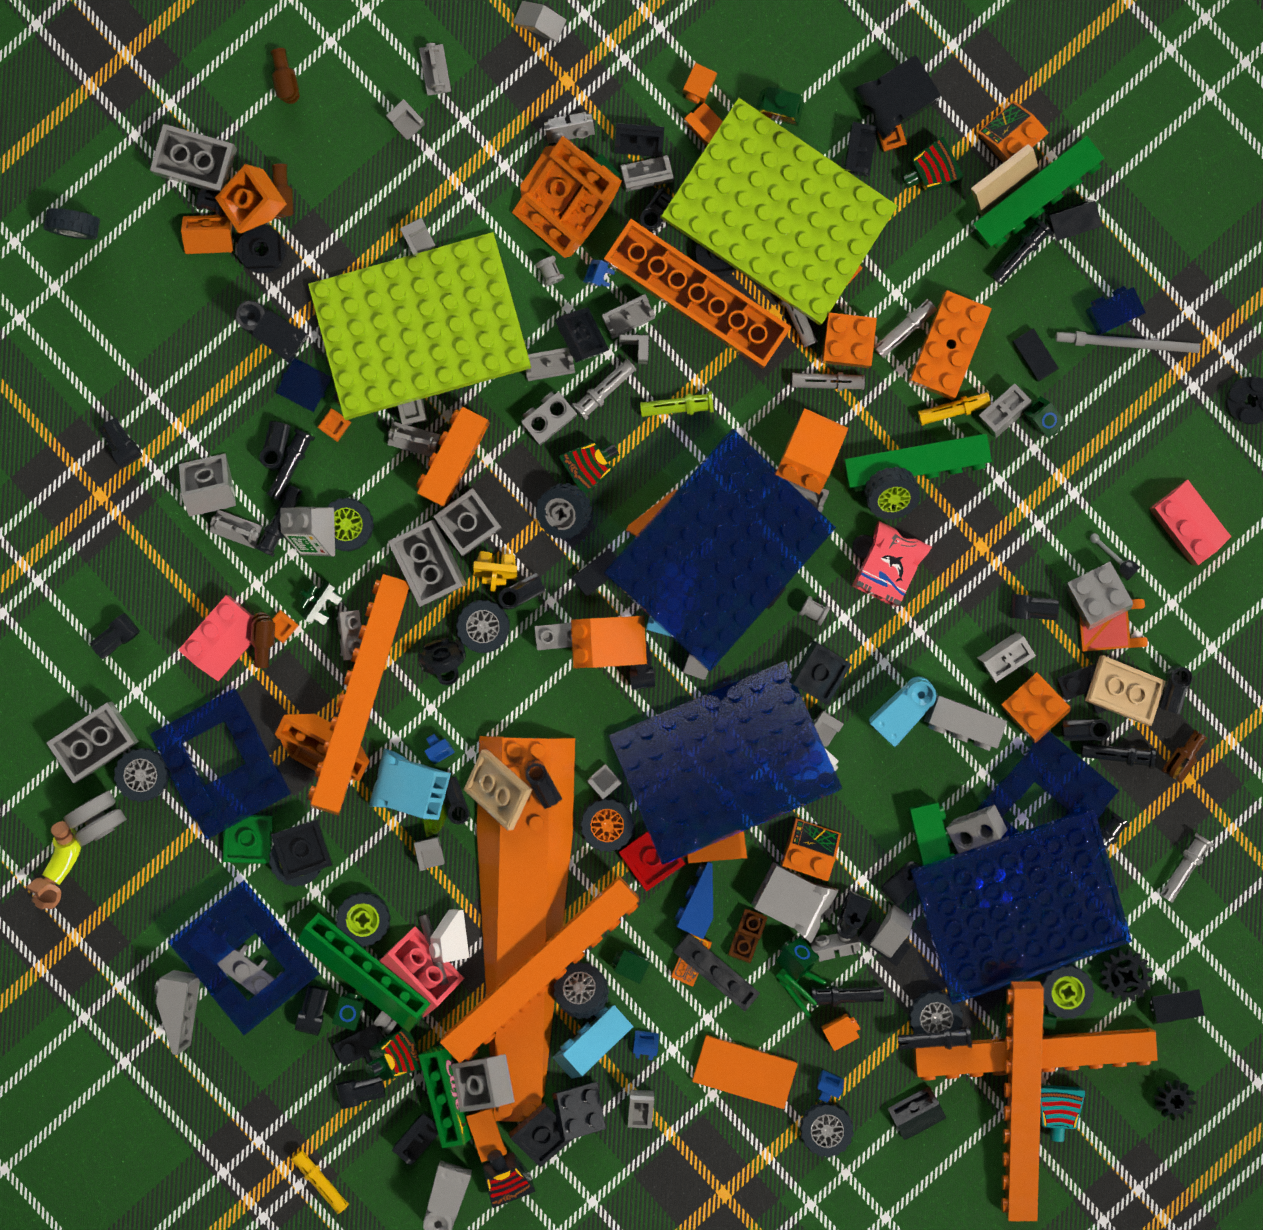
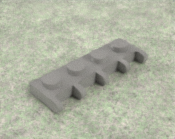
M208 917L188 944L265 1002L285 974L281 972L274 978L263 969L268 962L266 959L260 965H257L244 955L249 948L246 944L240 951L225 940L230 932L225 930L220 937L208 927L213 920Z

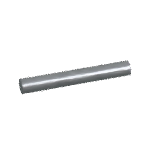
M426 914L420 916L419 920L425 939L430 946V937L433 934V929L429 916ZM433 962V965L438 967L443 973V980L439 985L448 984L443 964L441 962Z

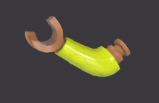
M64 821L57 822L51 828V833L54 836V853L42 874L45 878H37L27 886L28 891L34 893L32 902L41 910L45 908L53 909L57 906L61 898V890L55 884H61L80 854L81 847L74 837L77 831L69 828Z

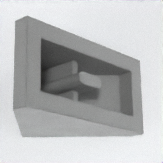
M522 1L513 24L558 42L567 20L545 5Z
M893 905L870 945L891 958L910 934L913 917Z
M630 1090L628 1127L652 1129L654 1091Z

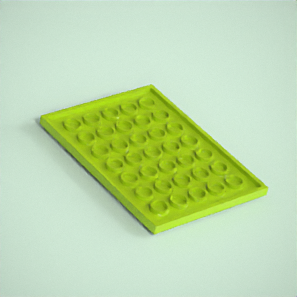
M738 98L660 218L821 325L898 205Z
M494 232L420 252L416 256L402 257L308 284L345 420L532 368Z

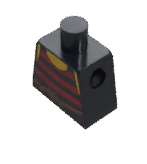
M494 1150L489 1153V1161L485 1162L482 1166L492 1208L536 1192L530 1172L515 1153L510 1152L502 1155L500 1150Z

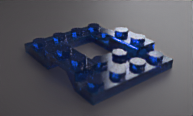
M236 688L150 734L172 775L171 778L206 840L292 794L281 771L268 753L260 732ZM226 722L246 764L206 785L184 743Z
M1048 731L1036 743L1033 742L1018 764L996 785L974 812L992 805L996 806L1007 828V831L1001 837L1002 840L997 845L1014 859H1022L1023 867L1043 882L1070 848L1080 841L1106 810L1104 808L1119 790ZM1034 782L1068 810L1066 815L1039 847L1003 818ZM985 825L988 830H991L988 825Z
M245 880L240 882L168 941L170 946L193 971L243 1035H246L320 974ZM256 933L284 967L285 971L251 999L247 1000L218 963Z

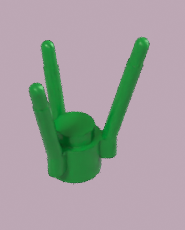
M782 968L776 975L780 980L778 983L787 990L807 1018L811 1019L812 1015L793 991L792 987L796 988L812 1005L815 1006L817 1002ZM811 972L805 974V976L823 985L826 984L824 979Z

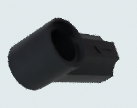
M118 418L109 420L99 427L100 432L112 449L111 454L121 469L143 457L137 444L132 438H129Z
M270 421L264 447L260 453V461L271 471L280 469L284 461V453L291 429L290 425L276 421ZM270 453L278 455L277 462L274 464H267L266 458Z
M535 573L503 589L499 594L498 601L503 609L513 610L519 605L546 592L539 576ZM508 592L516 596V602L510 606L504 604L502 600L503 595Z
M1011 594L1009 618L1057 620L1058 600L1033 598L1031 595Z
M126 613L113 620L108 625V629L89 643L101 659L108 657L119 646L128 643L141 632Z
M646 641L647 664L630 665L631 690L655 687L653 666H651L648 641Z
M1174 665L1166 673L1167 681L1159 708L1180 714L1187 688L1191 684L1193 676L1189 669L1181 665ZM1182 670L1184 672V679L1176 683L1174 679L1175 674Z
M1100 718L1062 720L1063 741H1103L1111 734L1110 724ZM1097 723H1102L1105 727L1104 733L1100 736H1096L1093 733V727Z
M536 759L526 763L524 768L526 778L543 808L552 807L562 800L544 763ZM535 766L542 769V774L536 778L529 775L530 769Z
M457 776L450 778L443 802L449 820L453 824H464L470 819V809L467 806ZM457 807H462L466 812L465 818L461 821H457L453 817V810Z
M308 985L302 1010L300 1009L296 1021V1031L319 1036L324 1018L322 1014L328 989Z
M380 1076L360 1081L355 1079L335 1084L341 1109L360 1105L361 1102L386 1097L384 1081Z

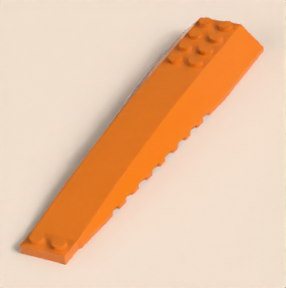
M479 736V754L481 750H489L532 789L514 830H506L479 804L477 805V844L486 996L563 927L573 837L575 738ZM533 759L544 763L562 797V800L546 809L541 805L524 772L526 763ZM537 766L529 771V775L535 778L542 774V769ZM555 978L548 983L549 988L541 996L536 994L530 999L531 1004L522 1013L518 1010L512 1016L513 1021L506 1028H498L494 1032L496 1036L489 1042L490 1056L506 1054L515 1101L510 1104L494 1107L496 1121L522 1122L542 1105V1098L545 1094L555 1002Z

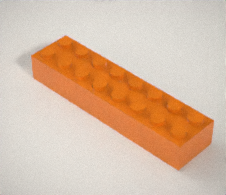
M630 219L604 258V262L608 263V266L761 369H764L791 329V326L632 219Z

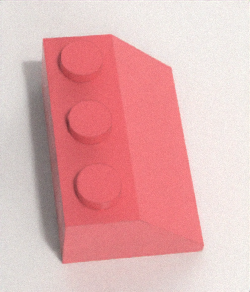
M1189 480L1183 482L1149 508L1192 566L1200 565L1217 552L1231 537Z
M226 595L178 651L198 668L219 681L251 645V625L254 616L231 596Z
M416 926L379 960L386 968L431 1003L423 1017L438 1007L464 979L450 962H445L442 964L449 983L442 986L439 985L443 980V973L438 967L433 965L429 945L425 936Z

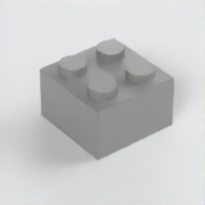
M473 488L433 516L462 556L502 529Z
M1111 562L1068 582L1066 586V591L1088 631L1131 610L1133 602Z
M506 1054L451 1064L460 1112L494 1108L515 1102Z

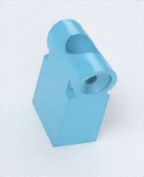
M920 676L913 677L869 718V722L896 747L922 718L924 713L933 706L937 696L936 690L928 679Z
M383 749L378 768V779L373 787L368 807L391 808L419 818L439 820L451 773L411 762L394 751Z

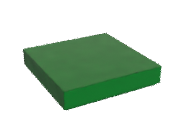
M224 814L223 862L269 864L270 852L272 851L273 815Z

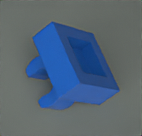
M592 259L583 282L592 286L609 287L610 283L604 280V275L606 273L614 275L615 272L608 268V263Z
M435 734L426 738L431 747L425 750V753L434 765L455 753L451 744L446 739L440 741Z
M635 1030L633 1053L637 1059L640 1058V1054L649 1055V1060L657 1056L659 1033Z
M822 1070L817 1089L821 1093L819 1099L826 1103L830 1100L831 1095L839 1099L843 1092L844 1079Z

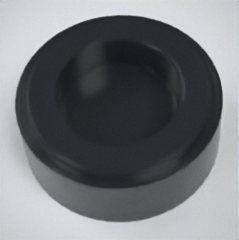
M868 535L856 537L852 543L853 553L859 558L866 559L874 539Z

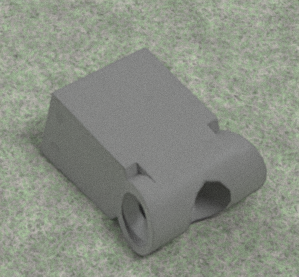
M773 862L751 905L754 909L794 928L812 943L820 928L821 915L830 908L839 890L813 883Z
M440 1160L424 1219V1230H452L471 1178V1169Z

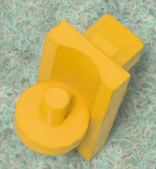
M480 551L477 561H474V576L482 577V584H491L492 592H496V585L506 586V580H517L515 555L502 554L501 564L492 563V553Z

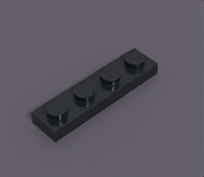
M688 932L673 948L672 951L743 1011H746L760 993Z

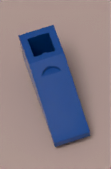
M711 861L699 865L695 874L698 880L695 886H689L685 895L688 901L684 908L680 906L674 918L678 921L676 924L678 928L701 939L704 938L713 920V869Z

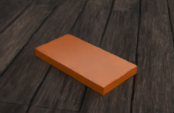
M705 1035L692 1082L784 1109L798 1062Z

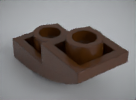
M744 909L727 956L750 964L758 941L761 938L767 916Z

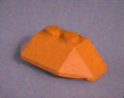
M286 714L283 716L275 735L281 740L283 747L291 758L316 771L319 762L324 763L326 754L322 753L326 739L331 740L333 731L329 730L331 723L316 714ZM360 746L350 780L360 781L370 762L362 746Z

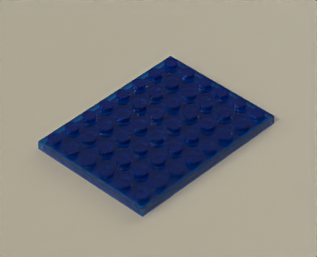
M731 429L604 572L607 577L707 671H711L836 529L790 482L775 475L777 470L735 429Z
M786 661L609 735L662 865L842 790L841 783L798 688L789 683L792 674Z
M1092 807L911 870L952 1005L1010 985L1011 982H1019L1132 942L1096 812Z

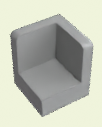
M404 99L386 115L388 121L406 140H409L425 125L423 119Z
M422 218L400 228L414 256L435 247Z
M692 645L683 673L703 680L706 679L716 653Z
M821 711L806 735L827 747L836 732H839L844 724L826 712Z
M606 764L587 779L588 783L602 799L621 784V781Z
M439 836L414 842L420 871L445 863Z

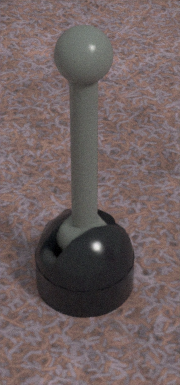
M1098 534L1090 536L1092 543H1097L1120 564V574L1127 581L1139 570L1140 566L1136 562L1120 559L1100 540Z

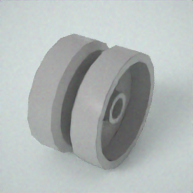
M110 791L92 799L63 818L69 828H76L82 824L86 825V827L76 832L74 836L80 847L104 837L115 830L116 826L127 820L121 809H115L105 814L104 811L115 804V799Z

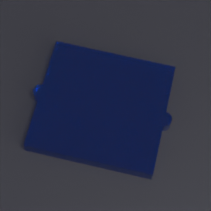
M294 358L287 373H283L284 378L276 393L314 412L321 398L325 397L324 392L332 377Z

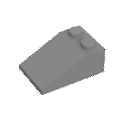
M176 970L157 980L154 994L157 995L156 1004L172 1054L178 1055L191 1046L201 975Z

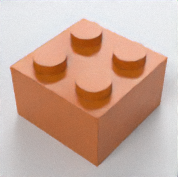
M829 313L826 317L821 363L870 368L872 366L877 318Z
M1037 672L1001 704L1006 714L1034 743L1041 739L1070 712V706Z

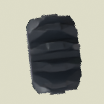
M1175 1079L1172 1085L1166 1080L1165 1089L1161 1086L1157 1088L1161 1095H1154V1099L1160 1101L1155 1105V1108L1162 1110L1161 1115L1164 1118L1169 1115L1170 1119L1175 1121L1178 1114L1180 1119L1183 1120L1185 1119V1111L1189 1114L1193 1112L1189 1105L1196 1104L1195 1100L1190 1099L1195 1093L1193 1090H1188L1189 1085L1186 1082L1180 1085V1081ZM1176 1095L1179 1101L1178 1103L1175 1101L1176 1104L1174 1105L1170 1100L1171 1098L1175 1099L1174 1096Z

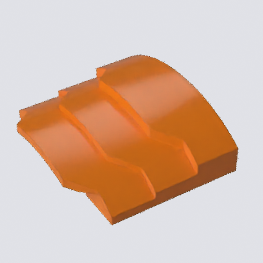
M562 136L555 146L544 148L536 164L521 183L522 198L512 213L560 255L567 258L581 246L601 220L620 187L621 180L605 166H600L588 154L578 149L566 137Z

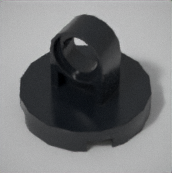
M449 638L434 640L424 646L425 651L422 654L419 652L417 655L420 668L426 673L436 674L442 685L454 684L459 677L457 667L466 658L464 644L456 639V642H450ZM453 670L451 676L446 678L441 676L442 673Z

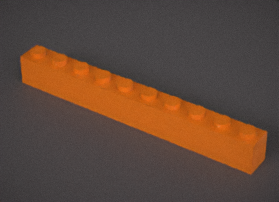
M385 574L382 575L381 581L376 579L372 592L376 594L375 601L368 604L365 616H368L369 620L367 626L362 625L358 639H362L360 648L355 647L351 659L352 662H355L353 671H347L344 684L348 685L345 694H340L337 707L341 709L338 717L333 716L329 730L333 731L331 740L326 739L322 753L326 754L324 763L319 762L315 777H319L317 786H311L307 800L312 801V808L335 815L340 813L410 586L407 581Z
M618 876L441 1037L440 1043L459 1063L464 1059L467 1061L472 1059L478 1052L476 1048L482 1043L487 1045L496 1036L494 1032L498 1028H506L513 1021L512 1016L518 1010L521 1013L526 1010L531 1004L530 999L536 994L541 996L549 988L548 983L553 978L556 980L560 979L567 972L566 967L571 962L576 964L585 955L583 952L589 946L595 947L603 939L601 935L607 929L609 931L614 930L621 921L619 919L625 913L630 915L639 906L637 904L639 896Z
M1011 982V990H1007L1006 993L1007 1004H1010V1013H1006V1027L1010 1028L1009 1036L1005 1038L1006 1051H1009V1060H1005V1074H1008V1083H1004V1096L1008 1098V1106H1004L1003 1109L1004 1121H1007V1129H1003V1143L1007 1144L1006 1152L1002 1154L1003 1167H1006V1175H1002V1189L1005 1190V1198L1001 1199L1002 1213L1006 1214L1008 1221H1037L1044 988L1040 982Z
M1152 1028L1042 1036V1072H1053L1057 1067H1064L1065 1070H1078L1079 1066L1086 1065L1090 1069L1103 1068V1064H1112L1113 1067H1125L1129 1062H1136V1065H1150L1151 1061L1158 1060L1156 1032ZM1005 1039L971 1040L972 1048L958 1046L948 1050L945 1049V1046L913 1049L915 1074L917 1077H921V1080H935L936 1076L945 1075L946 1079H955L960 1077L959 1074H969V1077L984 1076L983 1073L993 1072V1075H1006L1005 1060H1009V1051H1006Z

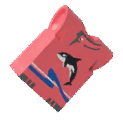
M878 520L873 535L872 547L852 587L893 607L900 606L918 564L929 553L932 546L916 538L905 539L895 528Z

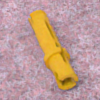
M988 392L968 398L963 396L961 400L919 410L918 417L921 426L961 414L970 415L972 411L989 407L991 400Z
M303 1149L291 1158V1161L304 1174L303 1178L313 1184L337 1214L341 1213L349 1205L320 1171V1166L318 1164L315 1165Z

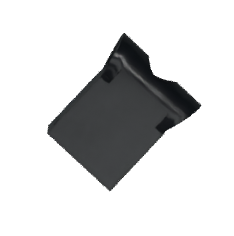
M917 55L909 58L877 80L861 84L852 89L861 105L873 113L874 126H876L884 141L897 129L896 126L905 123L936 104L941 98L940 92Z
M255 301L243 302L236 311L238 324L289 364L309 337L305 332Z

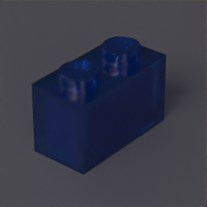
M1123 286L1113 291V297L1107 300L1102 296L1090 302L1092 307L1086 311L1098 335L1146 313L1134 287L1127 290Z

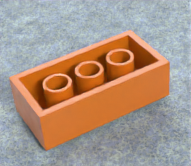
M947 290L942 296L908 383L950 400L955 399L992 308ZM951 340L954 343L955 348L949 349L947 347V341Z
M461 407L460 411H454L450 419L452 424L450 431H444L438 443L441 446L438 454H432L427 464L430 467L427 475L422 474L416 485L419 488L418 494L445 508L490 424L484 417L464 407Z

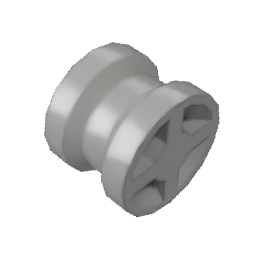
M381 1011L373 1024L384 1028V1032L389 1035L397 1022Z

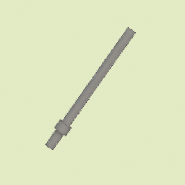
M1076 331L1075 333L1056 332L1055 338L1056 342L1074 343L1075 346L1092 344L1199 353L1200 344L1089 335L1082 331Z

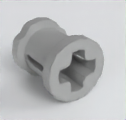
M555 256L536 263V267L540 269L544 277L545 287L556 284L565 278L557 268Z
M809 596L799 615H806L817 621V624L821 626L830 607L820 605Z

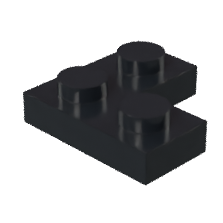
M1098 662L1056 678L1065 701L1088 693ZM1092 704L1095 714L1107 711V709Z
M372 1024L334 1043L333 1047L343 1067L364 1056L368 1063L373 1060L369 1050L384 1037L379 1027Z

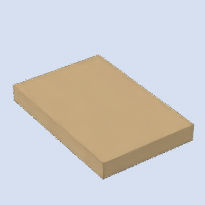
M1029 144L971 188L977 210L982 217L1039 173L1034 149Z
M1102 655L1099 656L1085 701L1146 726H1152L1166 681Z
M481 750L464 787V791L506 830H514L532 791L527 784L489 750Z

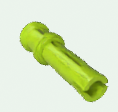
M712 391L702 395H692L689 393L685 395V398L640 402L642 417L687 412L690 415L700 411L714 412Z

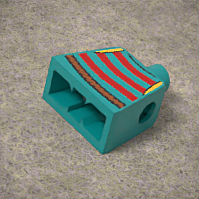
M1041 1084L1040 1124L1043 1127L1050 1128L1051 1141L1063 1142L1065 1129L1077 1128L1085 1097V1091L1081 1087Z

